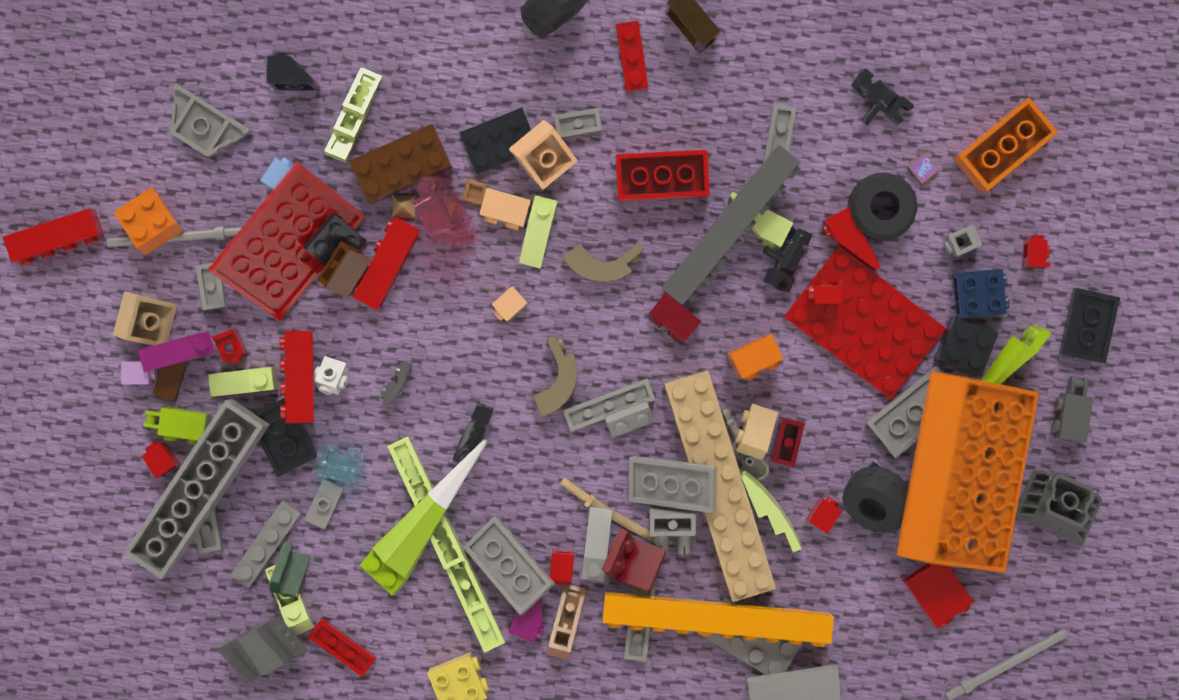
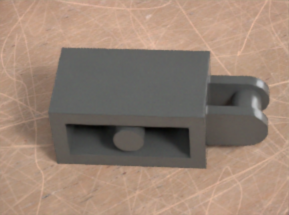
M1070 376L1067 392L1060 393L1059 397L1056 398L1055 410L1057 411L1056 420H1053L1051 426L1054 438L1087 442L1093 397L1086 396L1088 388L1087 378L1079 380L1074 376ZM1075 388L1079 389V395H1074Z

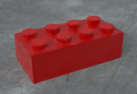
M708 149L616 154L615 156L618 202L708 198L710 196Z

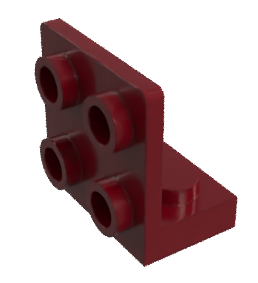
M619 528L602 571L612 580L649 592L667 551L664 548L636 540L627 530Z

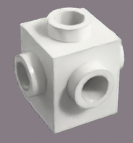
M325 356L321 366L316 368L313 376L316 386L319 388L318 390L327 395L332 393L339 395L341 389H345L348 382L347 374L349 370L347 364Z

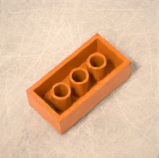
M1029 97L1020 102L956 155L953 161L982 194L989 191L1053 138L1058 131Z

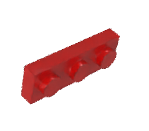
M639 21L616 24L626 92L648 89Z
M324 618L320 619L308 636L310 640L361 677L365 675L377 658Z

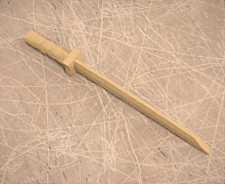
M565 477L559 485L585 502L584 505L586 507L611 509L595 499L593 494L589 495ZM612 510L611 520L655 543V536H650V530Z

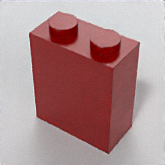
M927 562L902 580L929 621L936 628L947 626L951 623V618L958 613L959 615L964 614L971 608L970 605L974 603L949 565Z

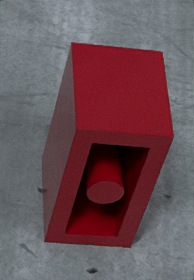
M667 292L648 313L651 316L649 320L658 328L664 326L669 330L667 335L676 343L679 340L685 342L701 322L700 319Z
M779 416L769 458L771 462L795 468L805 426L804 422Z

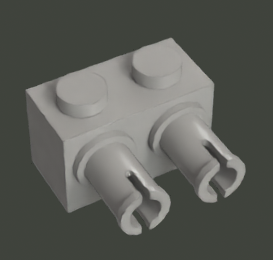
M650 506V536H655V546H663L667 551L666 554H668V536H677V553L683 555V546L685 545L686 555L691 554V536H696V512L694 510Z

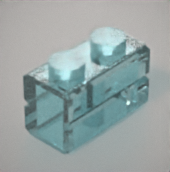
M326 444V447L319 448L313 475L354 485L360 484L366 457L361 456L362 452L348 449L347 453L339 451V446Z

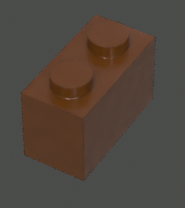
M340 241L317 280L326 289L348 298L350 293L354 291L361 275L367 270L371 260L362 251Z

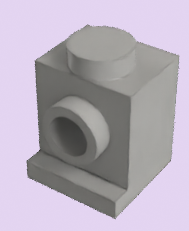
M974 224L945 236L946 241L943 242L947 254H952L953 257L982 246ZM957 238H960L963 241L961 247H959L956 242Z

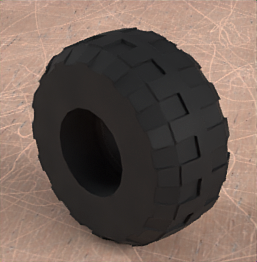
M527 0L521 8V19L533 35L545 37L573 18L585 6L587 0Z
M885 172L875 173L862 179L853 188L848 199V207L851 208V217L856 227L864 233L865 237L874 241H888L903 235L913 224L918 210L917 197L912 186L902 177ZM876 194H884L892 200L894 212L890 219L881 220L873 215L871 201Z
M877 466L862 468L852 475L843 491L844 507L851 516V519L864 529L881 533L898 530L903 522L909 485L900 475L887 468Z

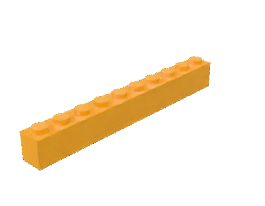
M605 592L602 622L607 623L608 627L619 628L621 624L630 625L629 628L635 630H642L643 627H652V630L657 632L675 629V633L679 634L697 631V634L701 636H711V633H719L724 638H734V635H741L746 640H757V637L766 638L768 642H779V639L788 640V643L800 645L802 641L811 642L813 646L824 647L825 643H832L834 616L830 612Z

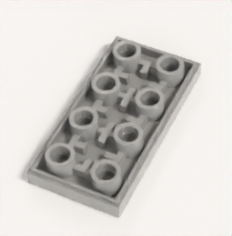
M837 664L747 678L749 700H841Z

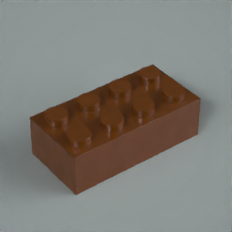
M433 124L349 161L366 201L370 205L453 169Z

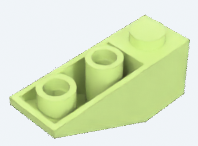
M275 565L265 569L269 582ZM300 591L297 598L274 593L285 623L296 636L314 628Z

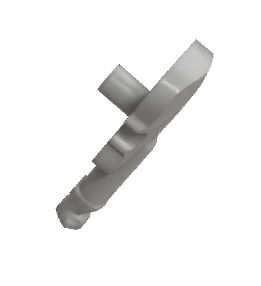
M725 408L721 413L726 419V424L735 439L739 427L731 416V410ZM734 441L732 445L733 451L736 454V458L742 462L739 470H747L758 481L766 478L769 474V466L764 460L765 457L759 460L736 452L738 443Z

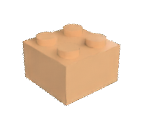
M545 120L509 148L533 182L542 190L578 161L554 127Z

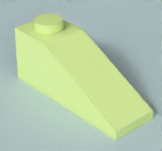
M734 192L730 194L729 199L731 202L738 194ZM767 210L764 215L759 213L755 217L754 221L757 223L752 230L759 239L763 240L762 245L780 248L793 222Z
M535 195L520 255V264L541 269L558 204L557 201Z
M276 367L208 374L211 397L279 389Z

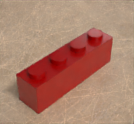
M88 208L3 236V240L11 263H20V266H26L34 263L33 259L42 257V259L56 256L55 252L62 249L64 252L77 249V244L84 242L85 245L94 244L99 241V237L104 236L97 211Z
M397 217L394 220L390 219L384 229L386 235L383 241L379 240L373 250L376 252L373 260L370 261L362 280H358L354 291H352L354 292L353 298L375 310H380L422 232Z
M285 331L284 337H279V349L284 350V359H280V373H284V382H280V396H284V405H280V419H285V424H312L314 422L313 331Z

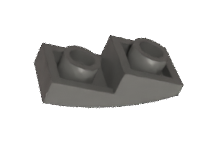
M401 362V366L397 365L394 378L398 379L397 383L388 382L387 386L382 388L381 399H384L383 405H390L400 394L409 377L413 363Z

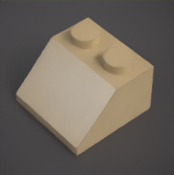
M124 291L113 335L124 340L153 346L168 342L177 304Z

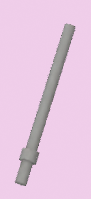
M225 226L215 227L213 230L181 232L167 242L214 238L216 241L226 240V237H235L242 227L225 228ZM130 237L107 239L108 247L134 245Z
M1062 629L970 680L967 678L959 682V686L945 693L947 699L953 700L964 693L967 695L973 692L975 687L1068 637V634Z

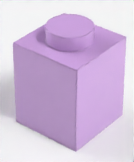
M141 361L121 362V385L154 384V380L158 377V369L143 372Z

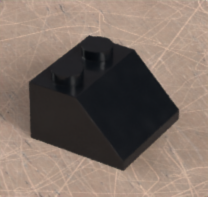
M274 52V55H267V84L274 90L321 91V86L291 56H288V53Z

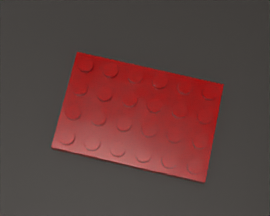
M296 161L208 270L280 321L325 266L303 247L304 244L332 212L354 230L366 216Z
M840 245L783 316L889 400L894 397L947 329ZM818 281H832V285H834L835 281H843L842 304H811L812 299H808V286L818 285Z

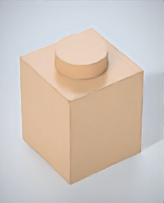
M512 286L492 304L495 308L492 312L500 321L505 319L508 322L528 303Z

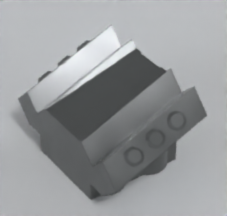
M1033 470L1018 504L1016 518L1020 521L1029 522L1031 526L1051 532L1057 537L1068 538L1071 543L1084 545L1102 503V498L1099 494L1093 492V487L1058 472L1053 475L1046 471Z
M279 614L246 630L236 638L217 648L223 658L245 683H249L308 651Z

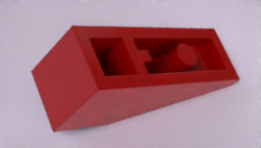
M850 207L823 220L822 230L827 238L831 237L833 242L843 247L870 269L877 270L881 268L864 233L856 227L854 220H852Z

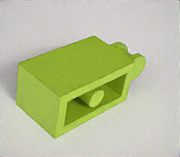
M163 407L160 412L145 410L147 417L146 423H143V426L158 429L157 435L164 436V440L178 441V438L187 439L186 443L196 445L210 424L211 413ZM156 416H160L159 424H155Z

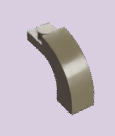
M637 243L619 259L611 262H601L591 257L583 246L578 244L563 257V260L576 274L585 279L595 282H611L630 274L632 270L627 264L630 262L634 265L643 257L641 252L644 249Z
M556 336L547 339L558 363L557 379L550 388L533 396L542 417L556 411L568 400L577 379L575 356L573 352L566 356L563 352L567 349L562 339L557 340Z

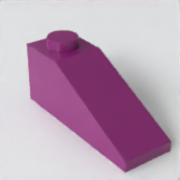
M209 331L138 350L143 372L207 357L215 353Z
M542 597L524 615H519L516 612L510 625L509 633L534 643L535 638L540 639L545 628L542 625Z

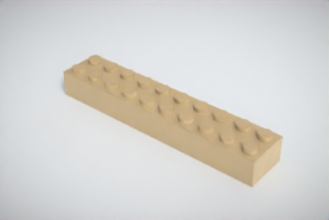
M705 370L663 383L688 463L717 466L716 511L714 513L704 512V516L732 602L776 589L709 371Z

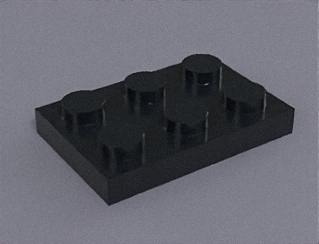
M519 108L459 132L476 175L516 160L509 148L530 132L531 128L523 108Z
M1073 288L1059 354L1106 364L1120 297Z
M284 398L254 413L270 424L259 442L277 478L319 457L303 424H285V419H280V405H284Z

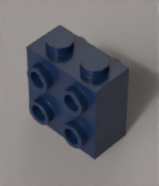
M1003 269L952 274L956 318L1007 314L1009 298L1005 296L1007 276L1003 273Z

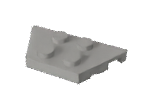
M174 84L173 90L175 93L174 103L171 107L170 134L209 158L250 134V129L178 84Z

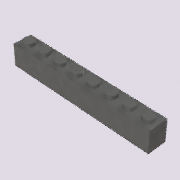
M778 144L662 286V289L681 305L685 304L686 301L691 303L699 294L695 290L700 284L705 286L713 277L710 272L714 267L720 268L727 260V257L724 256L729 249L734 251L742 240L739 238L744 231L749 233L757 223L754 221L755 217L759 213L764 215L771 206L769 200L774 195L778 197L786 188L783 183L788 177L793 179L801 170L798 166L801 161Z

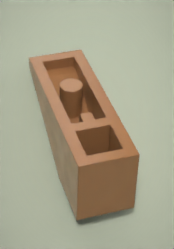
M570 584L564 585L546 655L564 660L568 659L587 589Z

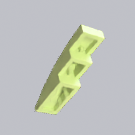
M364 68L360 69L343 103V110L333 128L334 132L324 151L325 155L346 163L380 85L381 75Z
M747 470L741 471L742 480L758 517L768 515L775 534L778 535L785 532L792 551L801 550L800 539L779 503Z

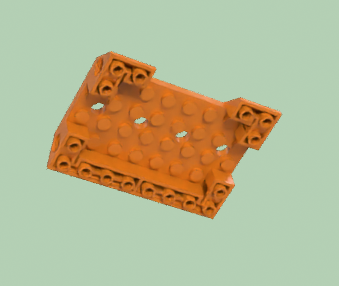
M930 372L896 555L941 565L1002 573L1008 570L1016 527L1014 522L1030 437H1033L1041 393L965 377ZM997 402V403H998V410H997V412L995 413V412H994V405H995V403ZM987 448L990 449V455L988 458L985 457V451ZM981 494V501L977 504V496ZM972 539L973 545L971 549H968V543Z

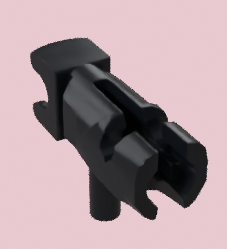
M866 68L863 69L851 84L862 98H867L871 102L870 106L872 107L861 121L868 126L881 110L896 125L901 124L903 117L898 112L899 108L909 111L914 108V105L904 96H899L882 80L872 84L874 74Z
M791 227L780 251L768 245L764 247L763 253L776 260L774 267H769L764 283L774 285L777 290L786 293L790 292L795 278L792 276L802 256L805 254L803 246H808L812 238L810 233L800 228L796 230L794 227Z
M480 402L477 403L471 417L473 420L469 421L452 460L458 463L464 450H468L470 453L483 441L486 430L485 425H488L494 408Z

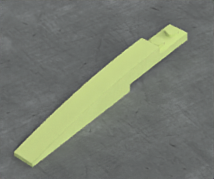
M407 436L387 447L416 506L433 489V485ZM445 512L430 540L444 570L449 575L485 653L504 644L506 641L487 603V598Z

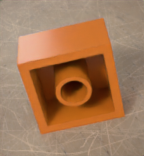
M153 187L113 212L135 247L145 256L184 231L164 200Z
M766 334L727 353L737 377L740 379L744 378L747 381L759 376L758 371L762 369L770 371L780 366L779 361L784 359L772 334Z

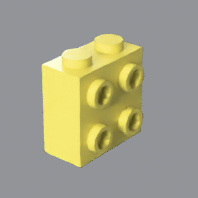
M472 652L432 667L427 673L438 700L487 699V691L490 690L487 679L481 677L479 672L481 664L477 656L473 657Z

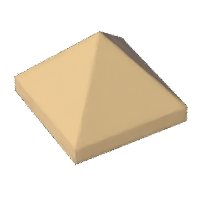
M393 195L392 218H415V196Z

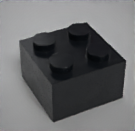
M950 318L934 360L974 376H982L998 334L959 318Z

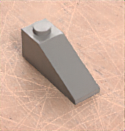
M590 506L581 579L604 582L605 573L602 571V567L608 553L612 509Z

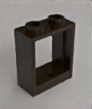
M668 0L665 13L699 54L718 39L721 32L720 29L695 0Z

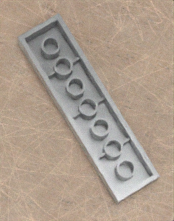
M225 400L124 554L160 579L169 576L270 424L235 400Z

